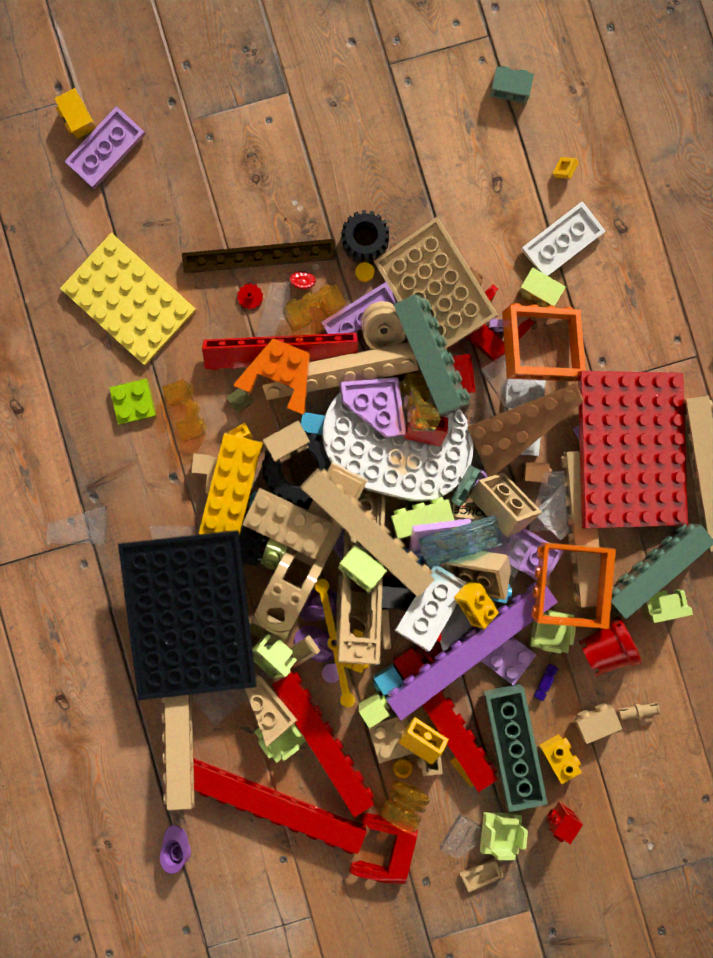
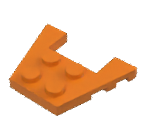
M272 339L233 386L251 393L259 375L294 389L287 408L304 415L310 354Z

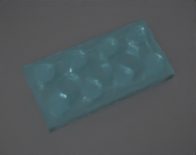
M495 515L418 539L425 564L429 568L502 545Z

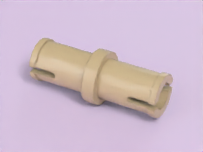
M657 702L644 705L638 703L632 707L618 708V714L621 721L633 718L643 719L645 716L660 715V709Z

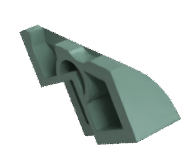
M472 465L468 466L451 497V501L458 506L463 505L470 489L475 487L482 470Z

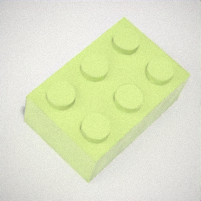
M443 497L430 500L431 504L424 505V502L412 505L411 510L406 511L405 508L394 510V515L390 517L396 537L400 539L410 536L412 526L455 521L449 500H443Z

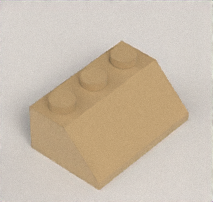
M504 472L479 480L469 496L506 537L519 533L541 514L539 508Z
M473 549L451 552L445 560L448 572L466 583L469 581L482 584L486 588L487 595L491 598L506 599L511 572L508 555Z

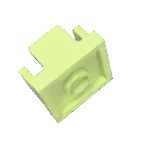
M680 589L674 590L675 594L668 595L665 590L657 592L642 605L643 611H641L642 618L653 623L693 615L692 608L687 604L684 590Z
M547 610L543 613V615L574 617L573 614ZM533 621L529 646L549 652L568 653L569 645L574 644L576 626L543 624Z
M266 634L253 647L254 662L273 680L284 678L289 674V669L297 660L294 657L288 659L293 652L281 640H277L273 646L266 644L264 647L265 643L271 638V635Z
M295 723L269 747H266L260 728L258 727L254 730V733L259 738L258 744L268 758L273 757L276 763L281 759L283 761L299 750L300 745L306 742Z
M483 812L480 852L482 854H492L497 860H515V854L519 853V848L526 850L528 831L521 825L522 815L520 813Z

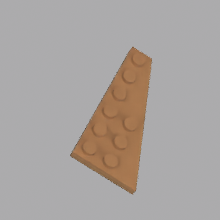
M577 382L467 427L488 477L496 475L584 401Z

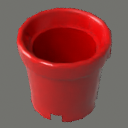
M615 617L609 621V629L602 628L578 641L580 645L585 643L586 647L582 648L592 670L598 669L594 673L596 677L628 665L633 667L642 664L639 652L620 617Z

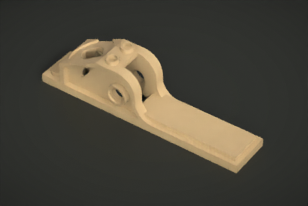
M332 462L327 471L333 477L331 481L335 485L340 483L347 490L345 494L350 499L354 497L358 500L368 481L367 479ZM314 499L308 511L332 522L315 559L289 547L251 620V634L259 638L266 634L271 635L267 642L272 645L277 640L285 642L344 528ZM294 558L312 566L301 589L284 581L285 574ZM283 608L285 620L281 622L268 615V609Z
M363 489L358 498V501L362 504L360 508L364 512L368 510L376 518L374 521L379 526L381 524L384 525L385 495ZM344 528L343 559L356 545L358 548H364L369 553L368 556L373 560H378ZM341 570L339 571L336 605V646H339L338 663L380 664L383 576L369 593L367 591L353 592L350 590V577ZM351 617H356L365 625L366 630L361 638H357L349 632V619Z

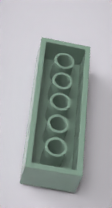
M414 294L394 304V308L439 413L449 414L469 405V393L466 388L463 389L460 383L462 377L459 371L454 369V358L446 350L447 342L437 329L439 328V323L431 315L430 310H432L428 299Z
M684 523L676 529L677 532L672 537H666L658 549H652L644 561H638L634 564L633 570L630 573H625L618 578L619 582L612 587L611 610L615 615L627 619L713 545V538L701 524L686 525Z
M516 684L514 686L483 691L501 785L508 811L513 812L547 805L524 687L521 684Z

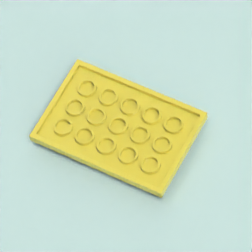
M112 233L60 288L145 366L196 312V309Z

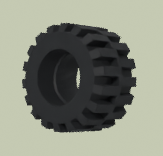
M362 210V214L355 212L353 217L350 215L347 218V222L343 224L341 238L343 250L347 252L349 258L352 257L355 262L359 260L360 263L365 261L373 263L374 259L376 260L385 253L389 244V227L386 226L387 222L385 219L381 220V216L379 214L375 216L373 211L367 214L366 210ZM361 229H369L375 233L377 239L372 245L362 246L354 240L356 232Z

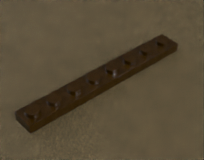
M334 239L182 253L183 272L185 274L336 260Z

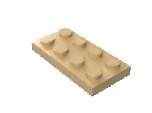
M260 488L242 525L315 559L332 522Z

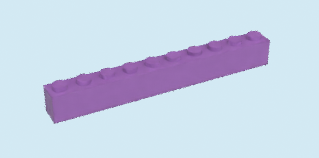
M537 582L528 586V591L523 595L521 593L516 595L512 599L513 602L511 604L500 607L497 610L499 612L498 615L485 629H471L465 634L466 638L462 641H455L450 645V650L446 653L444 651L435 656L434 662L430 665L428 663L423 665L417 675L414 677L410 675L403 681L404 684L401 687H394L387 693L388 696L385 699L401 721L534 621L531 610L532 606H535L533 589L534 586H537ZM547 586L545 587L543 613L558 602Z

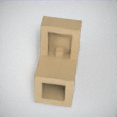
M193 453L192 473L207 474L205 493L209 494L217 458L210 455Z

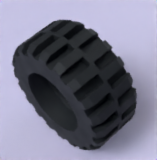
M305 431L311 443L308 444L309 448L304 451L314 456L320 471L323 469L328 471L331 462L325 452L323 439ZM266 449L265 458L262 460V475L271 493L295 505L312 503L313 499L301 486H294L285 480L281 469L282 463L274 461L269 450Z

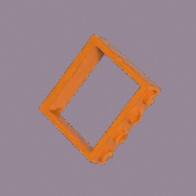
M514 303L502 311L507 379L578 381V371H586L581 310L573 309L572 307H538L536 304L521 306L519 303ZM517 316L568 319L572 368L520 366Z
M540 542V546L537 548L539 563L535 568L537 586H534L533 589L535 606H532L531 615L534 617L533 620L543 624L609 629L616 549ZM549 549L601 554L595 619L543 615Z

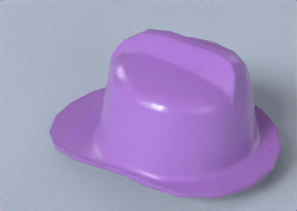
M328 589V598L332 616L334 617L336 615L337 593ZM311 590L299 613L302 619L306 621L325 619L321 596L316 590Z
M311 625L304 626L297 631L294 638L295 644L310 635L321 650L311 659L322 663L334 659L333 650L328 647V639L330 637L328 632ZM333 640L331 643L336 646V640Z
M177 825L170 826L166 830L160 852L162 868L167 873L173 874L179 872L191 857V847L188 843L187 834L184 829Z

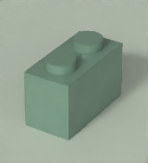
M496 66L490 97L527 104L534 74L529 73L527 70L518 71L507 66Z

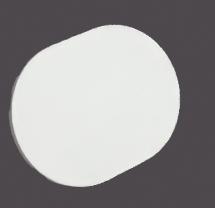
M399 381L404 422L406 426L411 409L448 418V434L441 447L404 439V436L385 438L342 403L341 392L334 398L323 422L322 436L325 452L331 464L334 462L367 479L364 490L407 501H429L442 497L452 491L460 483L468 466L471 465L473 440L467 428L466 417L460 409L449 414H440L428 388Z

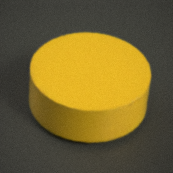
M367 262L360 263L356 267V278L363 283L371 281L374 277L373 266Z
M405 757L396 759L393 764L394 774L399 778L409 777L412 773L410 760Z

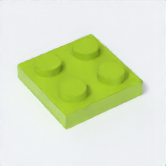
M147 378L109 387L118 425L157 416Z

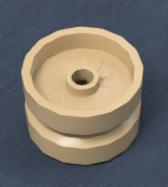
M379 301L371 304L364 310L361 316V327L365 342L370 348L377 349L402 343L405 338V331L394 308V304Z

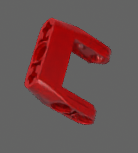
M494 284L485 291L489 301L493 299L498 291ZM530 317L518 326V340L535 323ZM486 325L466 337L494 363H497L505 355L504 341Z
M363 813L361 822L369 829L393 834L395 839L388 867L359 860L351 862L349 872L358 877L386 884L405 885L415 849L418 828L392 818L372 813Z

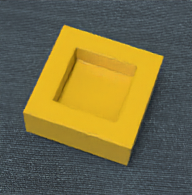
M561 157L552 174L556 178L571 179L579 162L576 158Z
M245 422L228 431L232 435L248 439L253 438Z

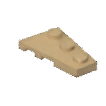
M259 675L256 677L257 687L245 688L256 715L266 747H269L298 720L264 678Z

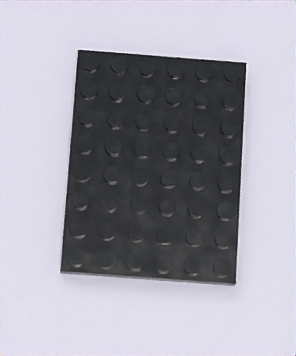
M239 530L119 543L118 550L138 701L257 687Z

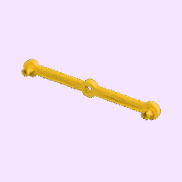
M320 578L315 582V589L321 596L330 636L328 647L333 650L342 690L340 702L344 707L348 708L353 706L355 697L349 692L343 663H338L339 646H334L331 643L333 640H336L337 633L327 593L329 582L324 578Z

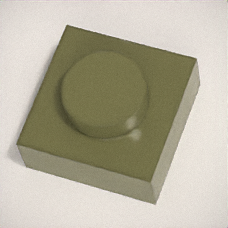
M239 388L226 397L237 413L253 403L246 391Z

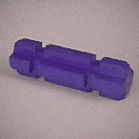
M548 664L546 668L547 673H544L538 685L539 690L537 689L534 694L536 699L540 701L545 700L546 692L549 691L555 679L554 675L559 670L557 666Z

